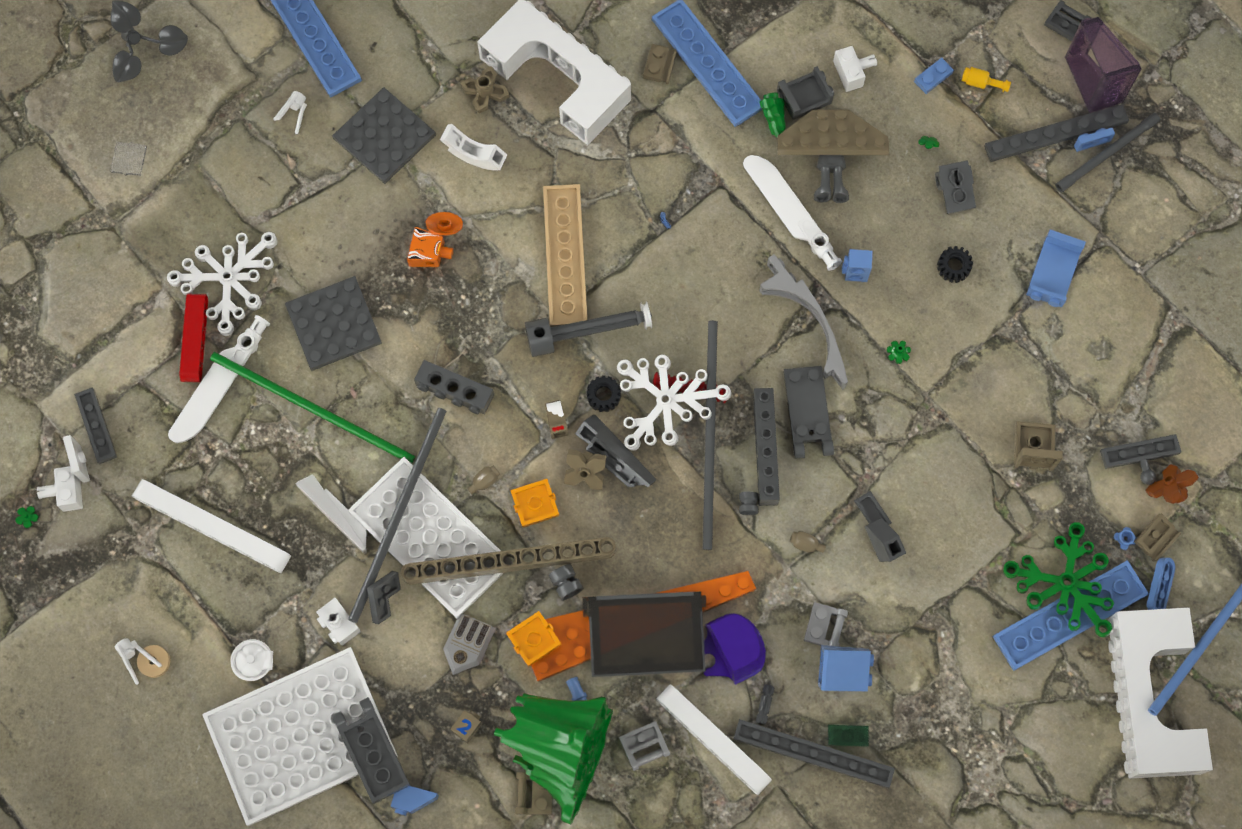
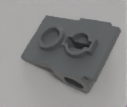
M968 160L938 166L939 172L935 173V181L938 190H943L947 214L976 208L972 186L974 181L971 165H969Z

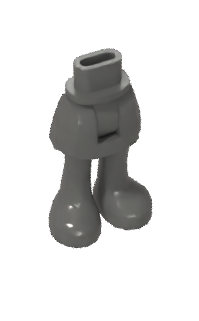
M819 155L817 168L821 171V184L814 193V200L820 203L830 200V173H833V201L836 203L847 202L849 200V193L844 187L842 180V170L846 168L844 156Z

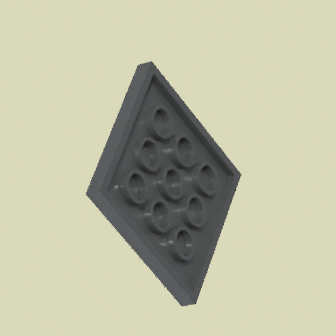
M383 87L332 137L380 181L386 184L436 136V132Z
M355 276L285 303L311 371L382 344Z

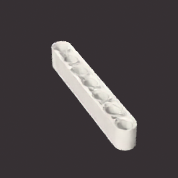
M671 684L656 698L660 705L755 794L759 795L772 781L753 760Z

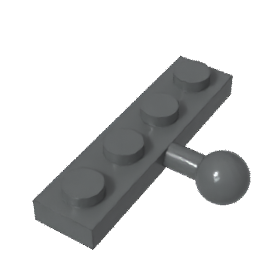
M1176 434L1100 450L1105 469L1140 462L1142 468L1140 479L1146 485H1151L1156 481V474L1150 470L1149 460L1179 455L1182 452Z

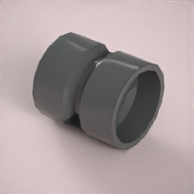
M571 564L561 566L549 574L553 586L558 587L556 591L561 600L569 599L584 589L579 578H575L576 573Z

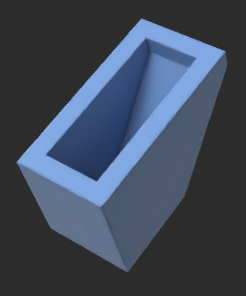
M408 786L394 793L390 807L395 809L394 813L406 816L407 813L413 814L438 799L439 795Z

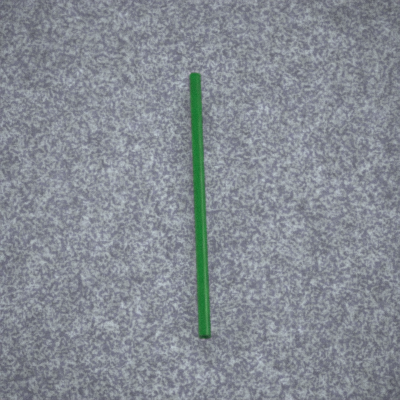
M216 352L212 353L211 361L399 459L405 457L411 464L414 462L416 456L238 363Z

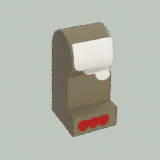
M560 400L545 403L551 438L568 436V428Z

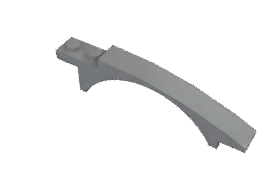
M773 254L768 258L767 266L774 276L760 285V293L762 295H774L791 299L804 306L814 315L824 331L828 353L823 377L826 379L832 375L841 389L844 390L848 383L845 367L835 336L820 305L803 279L796 283L794 275L791 272L788 273L785 269L782 259L777 258Z

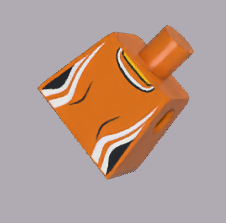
M415 227L407 261L410 267H439L441 258L452 259L453 248L444 247L445 242L441 235Z

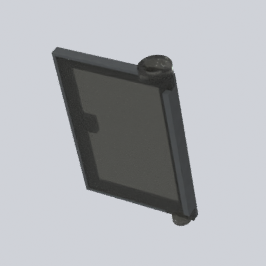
M700 591L582 597L583 617H589L592 677L704 672L705 653L702 607H706V596L701 595Z

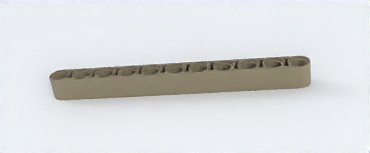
M603 537L408 563L402 567L401 575L407 584L414 585L609 559L616 552V544L613 539ZM605 544L612 546V550L609 552H604L601 548ZM584 547H591L593 551L591 554L586 555L582 552V549ZM570 549L573 551V555L565 557L562 554L563 551ZM546 552L554 554L550 560L544 559L543 555ZM528 554L534 556L531 562H525L523 558ZM507 557L514 558V562L511 565H506L504 560ZM487 560L495 562L494 566L490 568L485 567L484 563ZM472 562L475 564V567L472 570H466L465 565ZM448 565L455 566V570L452 573L445 572V568ZM433 567L436 569L435 573L431 576L426 575V570ZM409 570L416 571L413 578L406 577V573Z

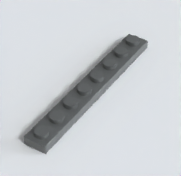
M1123 104L991 141L985 143L984 147L990 162L1074 139L1084 133H1095L1101 128L1109 129L1127 124L1129 118Z
M740 719L733 740L888 789L890 788L895 768Z

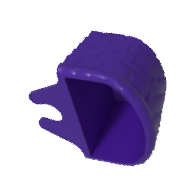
M729 613L705 624L707 637L704 640V653L711 654L715 658L714 666L705 669V676H726L732 679L736 685L755 676L763 669L766 659L765 644L760 632L750 620L740 614Z

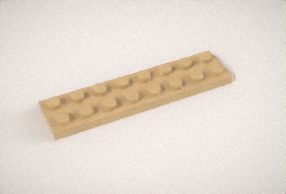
M580 184L543 186L550 328L587 320Z

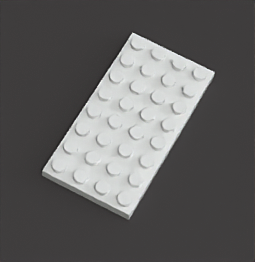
M405 457L348 509V512L379 543L382 541L413 468V465ZM422 474L418 478L388 549V552L403 566L408 563L501 551ZM508 557L504 560L506 565L513 564ZM487 560L484 566L490 568L494 566L495 562ZM472 562L465 565L466 570H472L475 567V564ZM448 565L445 568L447 573H452L455 570L454 565ZM430 567L426 570L425 574L431 576L435 573L436 569ZM409 570V572H410L413 576H415L416 571H414V570ZM503 573L422 583V585L458 619Z

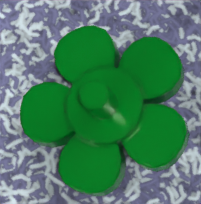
M922 136L918 141L920 145H925L926 149L939 147L940 145L934 137Z
M28 506L27 509L23 507L18 509L17 513L20 516L15 520L17 524H23L25 528H30L32 522H37L39 517L37 514H34L35 508Z

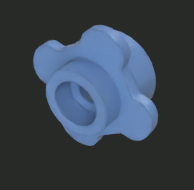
M1125 527L1120 533L1114 534V540L1119 542L1122 550H1127L1128 546L1136 544L1134 540L1137 537H1135L1129 527Z

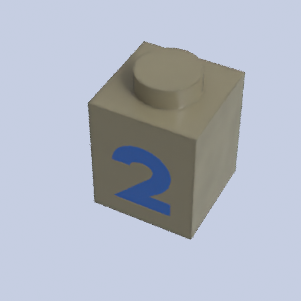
M464 710L450 730L468 744L482 725L481 721H479L481 717L472 710L470 712Z

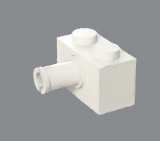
M853 46L835 51L833 62L845 91L848 92L863 87L865 81L863 69L877 66L875 55L859 59Z
M70 466L54 469V485L37 487L39 499L56 496L57 507L63 512L83 509L81 482L72 473Z
M336 598L316 611L319 615L317 621L323 629L326 626L331 631L328 635L335 644L339 642L343 646L361 632L355 623L348 620L349 615Z

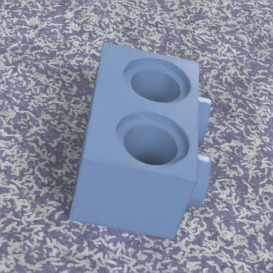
M850 249L848 256L844 257V263L842 264V274H845V281L867 282L872 269V251Z

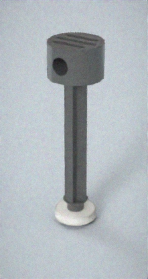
M646 302L644 305L640 303L641 311L634 309V311L551 328L548 318L525 322L531 356L536 357L554 353L553 342L635 325L638 326L641 322L644 323L646 330L647 327L652 329V314Z

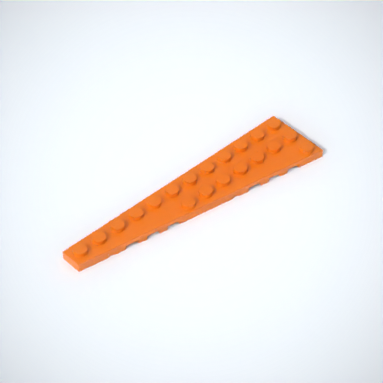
M745 571L657 593L701 592L703 613L756 590V587L749 572ZM691 602L599 606L601 655L691 618ZM589 609L545 619L554 628L553 632L562 645L531 665L538 682L591 660Z

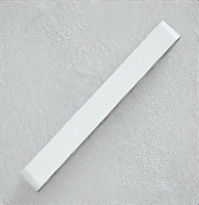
M141 479L132 494L133 498L276 572L282 573L291 558V555L146 480Z

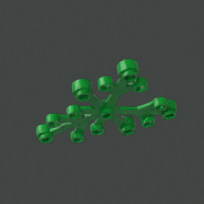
M1074 522L1070 525L1068 534L1071 537L1070 547L1066 543L1065 537L1057 536L1054 539V546L1057 549H1061L1067 557L1065 573H1062L1060 576L1042 573L1030 555L1023 556L1021 560V565L1029 570L1020 568L1015 561L1005 563L1003 573L1006 577L1015 578L1019 576L1027 578L1017 583L1016 589L1019 593H1026L1030 586L1039 581L1055 584L1041 593L1031 592L1028 594L1026 604L1030 609H1039L1043 601L1061 591L1060 602L1057 604L1056 611L1060 615H1065L1069 609L1067 603L1070 592L1075 600L1068 628L1072 631H1077L1080 628L1081 622L1079 619L1082 608L1095 625V633L1099 637L1110 635L1112 630L1111 623L1104 619L1101 620L1090 604L1101 606L1103 610L1110 611L1114 605L1113 600L1109 597L1099 598L1081 594L1078 590H1088L1092 595L1100 594L1102 589L1100 583L1081 581L1080 579L1095 570H1104L1109 562L1107 555L1104 553L1095 554L1092 563L1073 573L1075 560L1084 554H1091L1094 550V544L1090 541L1084 542L1078 548L1079 539L1084 536L1085 532L1083 524ZM1076 530V531H1078L1080 534H1079V535H1075V534H1073V531ZM1061 540L1063 544L1060 545L1056 541ZM1090 546L1091 550H1086L1084 547ZM1028 559L1031 563L1026 564L1024 560ZM1101 561L1103 565H1098L1096 562ZM1013 569L1015 572L1011 574L1007 570ZM1067 580V581H1069L1071 584H1070V585H1065V584H1064V581ZM1023 584L1026 588L1021 589L1019 585ZM1096 586L1099 588V590L1094 591L1092 587ZM1036 600L1038 604L1033 605L1030 601ZM1104 602H1109L1111 606H1105ZM1064 606L1066 610L1062 611L1059 607ZM1071 622H1076L1078 626H1072ZM1099 628H1105L1106 632H1101Z

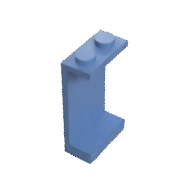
M1050 229L1045 238L1026 295L1036 301L1048 302L1053 307H1062L1066 302V295L1079 256L1086 242Z

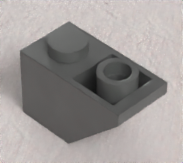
M882 518L864 526L879 562H891L906 554L900 536Z

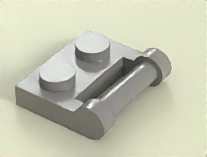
M814 602L804 641L820 646L840 647L838 642L844 619L848 616V611ZM831 615H835L837 618L831 641L825 640Z
M656 721L619 737L633 771L638 770L639 766L657 758L670 755ZM659 743L660 749L640 758H634V753Z

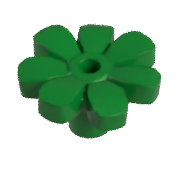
M893 341L891 346L887 347V353H890L888 359L890 361L896 359L897 364H901L902 359L907 362L910 358L908 354L911 352V348L905 347V341H901L899 344L897 341Z

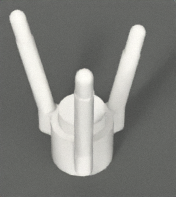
M293 91L285 105L273 118L274 121L280 120L289 108L296 111L300 109L295 134H298L303 113L307 106L304 103L306 97L300 92Z
M125 638L115 645L116 651L122 657L136 685L139 684V681L128 660L135 655V649L158 667H162V664L142 649L135 640L130 642L128 638Z

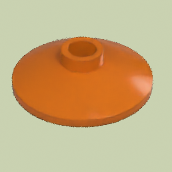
M438 212L426 219V228L437 235H452L459 232L463 227L462 219L458 215L449 212Z

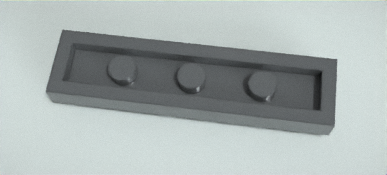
M92 387L74 394L97 463L102 464L117 458L95 389Z

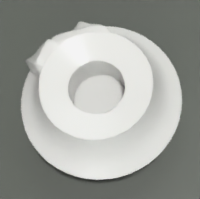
M250 639L243 641L237 645L231 655L232 670L239 678L246 681L261 679L269 670H272L273 651L260 640Z

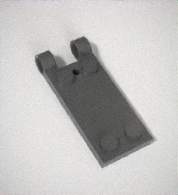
M822 366L784 369L794 458H805L804 443L817 441L822 442L823 456L834 455ZM809 431H813L814 434L810 435Z
M369 697L359 701L366 717L350 725L347 724L341 711L332 715V718L371 802L375 804L410 786V783ZM360 727L364 728L363 732H359L358 729Z

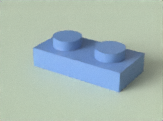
M940 58L917 76L914 82L927 94L953 74L954 70L943 58Z
M1101 128L1095 133L1080 135L1074 144L1076 152L1111 142L1115 132L1113 128Z

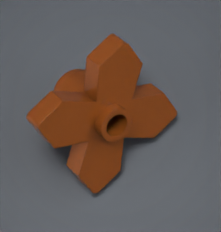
M1170 464L1162 472L1164 479L1149 485L1145 491L1150 497L1158 498L1163 495L1166 502L1172 504L1181 503L1188 497L1186 487L1193 485L1199 477L1195 471L1188 469L1181 472L1178 466Z

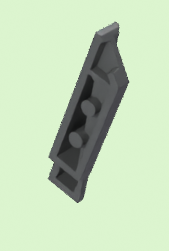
M592 415L584 420L575 435L588 443L586 447L588 452L606 455L605 467L627 487H635L637 485L649 487L656 481V478L596 415Z

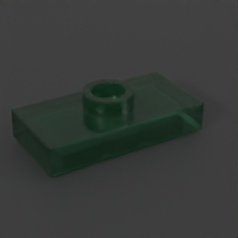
M828 725V746L868 747L869 726Z

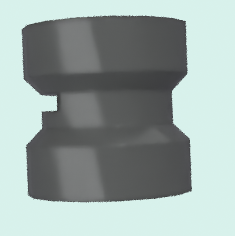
M756 492L739 493V500L742 504L739 507V513L742 515L758 514L759 507L757 506V501L759 500V494Z

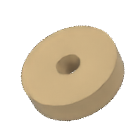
M158 645L145 647L144 650L162 664V667H158L156 664L151 665V661L139 653L137 657L139 671L150 678L162 676L170 666L168 652Z

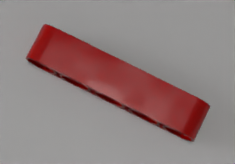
M207 294L186 295L179 372L181 382L202 381L207 326L206 310L208 309Z

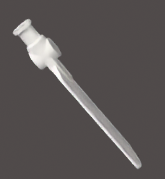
M754 155L746 157L743 162L745 170L792 236L796 239L808 241L812 252L824 260L828 271L837 268L842 263V260L833 252L834 248L829 243L828 236L820 230L776 167L762 157ZM822 242L824 245L818 246L815 243Z
M255 315V320L250 328H247L244 333L238 336L236 346L223 350L220 355L244 366L250 355L257 350L258 343L262 338L261 334L267 326L269 327L270 323L264 318ZM252 340L249 346H244L245 341ZM214 362L169 430V439L178 444L194 438L206 425L238 374Z

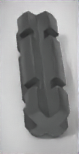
M765 685L762 693L764 695L761 697L758 709L759 714H757L756 722L759 724L767 723V714H769L772 702L771 696H773L775 689L771 685Z

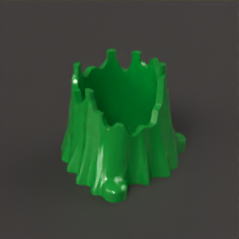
M526 693L523 696L518 695L516 702L523 704V707L514 706L510 708V712L517 720L516 725L511 729L505 730L496 728L494 736L501 737V743L521 753L522 757L515 755L513 762L520 764L526 770V774L530 776L529 779L539 784L552 795L561 806L562 822L571 825L580 810L582 801L586 798L588 787L593 781L595 770L600 762L613 709L608 708V705H606V697L568 701Z

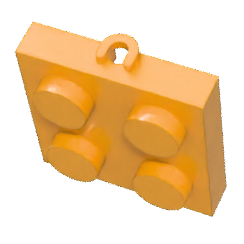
M548 479L510 490L515 504L513 507L515 513H518L522 528L559 516L555 503L556 497L551 491Z
M540 611L506 633L514 645L513 648L516 653L521 655L528 667L562 645L553 632L554 628L550 623L546 622Z

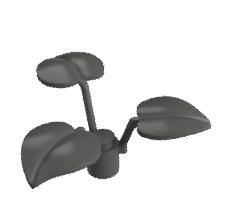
M112 1L111 25L116 31L121 32V37L127 42L126 46L130 51L128 53L122 50L114 57L112 71L116 82L131 80L140 73L141 61L137 56H133L134 52L131 46L139 43L140 39L160 43V52L168 56L178 54L186 46L188 36L174 25H167L160 30V40L139 34L133 27L137 26L141 21L139 10L128 2Z

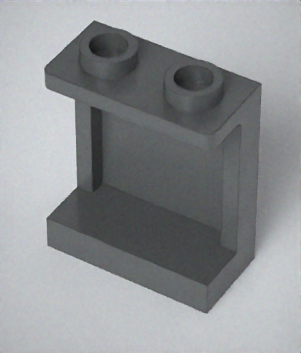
M818 66L814 67L813 72L788 83L784 79L779 81L777 85V92L780 98L784 99L785 107L792 120L806 115L811 110H818L832 104L833 88L828 86L826 76L823 71L819 70Z

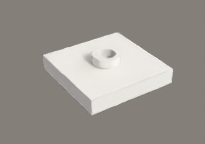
M71 435L65 436L63 440L72 473L83 483L90 481L85 463L86 458L81 445Z

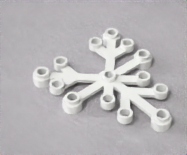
M272 232L264 233L261 237V242L247 254L246 244L248 243V237L245 233H239L236 236L238 242V262L233 267L232 259L235 251L232 246L226 245L222 249L225 256L224 268L211 256L207 246H198L195 249L197 259L201 262H207L217 273H202L194 265L192 259L186 258L182 261V266L192 274H181L179 271L173 270L168 273L167 280L173 287L181 285V291L184 295L192 294L193 290L203 281H220L223 285V300L214 308H208L206 316L210 320H215L222 312V320L218 323L217 328L223 336H229L234 331V326L230 321V311L237 320L245 317L244 310L241 307H237L231 301V286L245 299V303L250 310H258L261 307L260 297L249 293L238 282H257L260 279L258 271L252 269L248 273L238 272L243 268H264L269 270L273 267L274 263L270 257H264L262 260H253L265 248L271 249L277 245V238ZM241 237H245L244 241H239ZM267 237H272L269 241L265 240ZM230 249L231 253L226 254V250ZM201 250H205L203 254H199ZM266 261H270V262H271V263H270L269 265H267V266L264 265ZM191 262L189 267L185 266L186 263ZM230 274L229 278H224L225 275ZM252 274H257L255 278H251ZM173 275H177L176 279H171ZM186 287H190L189 291H184ZM251 299H256L254 303H250ZM242 311L241 315L236 316V312ZM210 312H215L214 316H209ZM228 324L227 328H222V325Z
M659 355L655 359V366L659 370L661 390L649 382V362L645 358H641L637 362L640 374L633 369L632 363L628 360H621L617 365V370L621 375L630 376L635 380H622L620 387L623 391L629 392L631 389L646 388L657 397V405L647 417L636 419L626 417L624 419V426L627 429L639 426L634 434L628 435L624 440L626 448L631 451H635L640 447V438L645 432L644 441L647 445L652 446L657 442V438L654 435L653 422L662 411L665 432L662 434L663 442L668 446H673L678 442V435L673 430L671 409L679 414L685 422L691 421L693 414L691 411L683 409L676 402L687 403L703 419L707 420L712 415L711 410L708 407H703L695 400L717 397L721 401H726L731 397L730 388L724 384L719 385L713 390L695 392L700 384L708 378L707 372L703 369L696 372V378L684 393L676 394L683 384L689 381V376L685 372L678 373L677 380L669 389L667 370L671 366V361L666 355ZM661 359H665L663 365H659ZM645 361L646 366L640 367L641 362ZM623 364L628 365L626 370L621 369ZM700 373H705V377L702 379H700L698 375ZM685 375L686 379L680 381V376ZM624 383H629L627 389L623 388ZM721 389L726 390V393L724 395L719 394V391ZM668 396V402H663V397ZM704 410L709 411L708 416L702 415ZM685 413L690 414V417L688 419L683 418V415ZM628 420H633L631 426H627ZM668 434L673 435V438L671 440L666 439V436ZM653 436V442L649 443L647 441L648 437ZM630 439L635 440V443L633 445H629L628 442Z

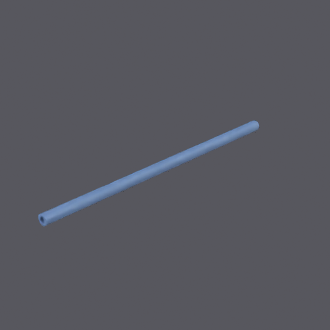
M1242 584L1149 707L1148 711L1150 714L1158 715L1242 601Z

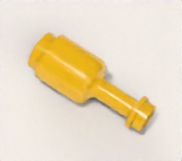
M965 67L961 80L966 85L985 89L987 85L1001 88L1002 92H1008L1011 82L1007 79L1004 82L990 78L988 71L974 67Z

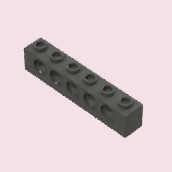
M754 388L753 409L759 506H775L779 504L780 493L774 389Z

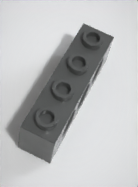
M423 360L414 378L419 390L423 392L430 391L442 400L445 398L449 399L452 404L458 407L463 405L474 414L482 413L485 415L494 397L492 388L426 360ZM434 379L441 380L437 385L432 384ZM452 386H457L458 390L455 392H450L449 388ZM470 393L476 395L473 399H467L466 396Z

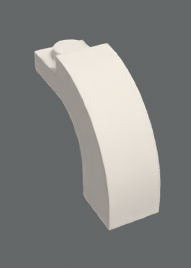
M453 124L447 125L440 139L449 147L448 151L469 164L483 169L500 170L507 157V154L497 145L478 143L464 135Z

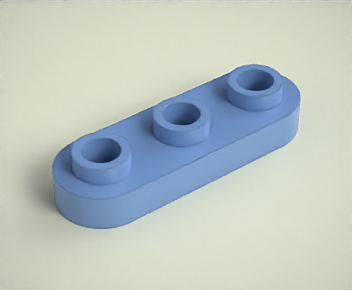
M1160 558L1157 561L1147 600L1148 610L1166 609L1175 573V563L1171 558Z

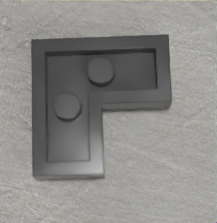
M391 571L367 587L372 622L375 624H380L391 616L389 598L401 590L398 572Z

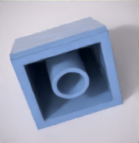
M821 645L818 677L819 688L823 691H868V686H872V674H869L870 666H873L874 654H871L869 649Z

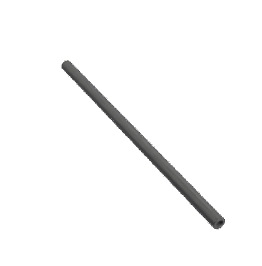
M714 320L708 321V378L706 390L716 389L718 321ZM716 397L706 399V407L711 410L712 415L706 420L703 550H712Z
M438 408L348 618L353 623H358L368 599L367 587L372 585L377 578L447 412L443 408Z

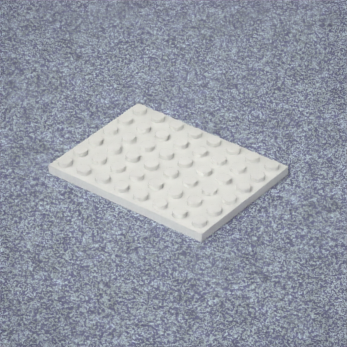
M351 647L202 714L247 826L359 775L333 721L332 715L341 711L348 725L366 717L359 701L369 697L398 757ZM360 727L358 729L359 732H363L364 730L363 727Z

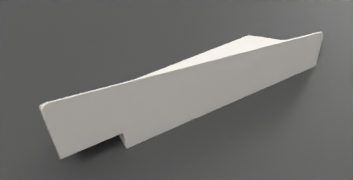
M313 474L295 483L364 554L367 553L366 528L348 512V509L327 489L324 490Z

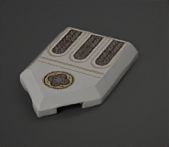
M465 614L459 616L443 648L453 675L480 665L496 628Z

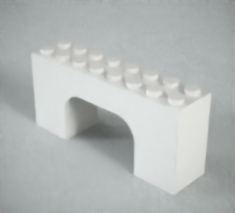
M518 0L477 41L480 59L489 67L492 66L506 80L525 61L531 58H543L577 83L579 86L577 90L559 107L560 123L587 145L631 101V83L628 78L620 76L614 67L606 65L599 55L591 53L585 44L577 42L571 33L563 31L557 22L553 23L544 12H539L530 1Z
M1190 608L1116 612L1108 619L1112 625L1111 641H1109L1108 647L1109 652L1113 655L1111 669L1115 673L1116 681H1114V691L1118 693L1116 708L1121 716L1119 730L1123 733L1124 739L1122 741V751L1126 754V761L1124 762L1125 773L1131 779L1201 775L1213 770L1207 729L1172 730L1165 727L1158 720L1157 716L1150 714L1148 711L1154 702L1149 668L1152 657L1182 655L1195 648Z

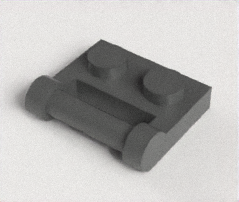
M1060 0L1044 25L1075 43L1092 17L1081 14ZM1060 11L1067 13L1068 15L1072 16L1073 18L1079 20L1082 23L1077 22L1076 20L1072 19L1071 17L1065 15Z

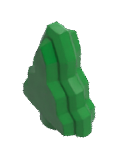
M778 92L763 95L764 99L760 101V106L768 121L771 134L777 137L786 130L784 120L785 102L784 99L779 98Z

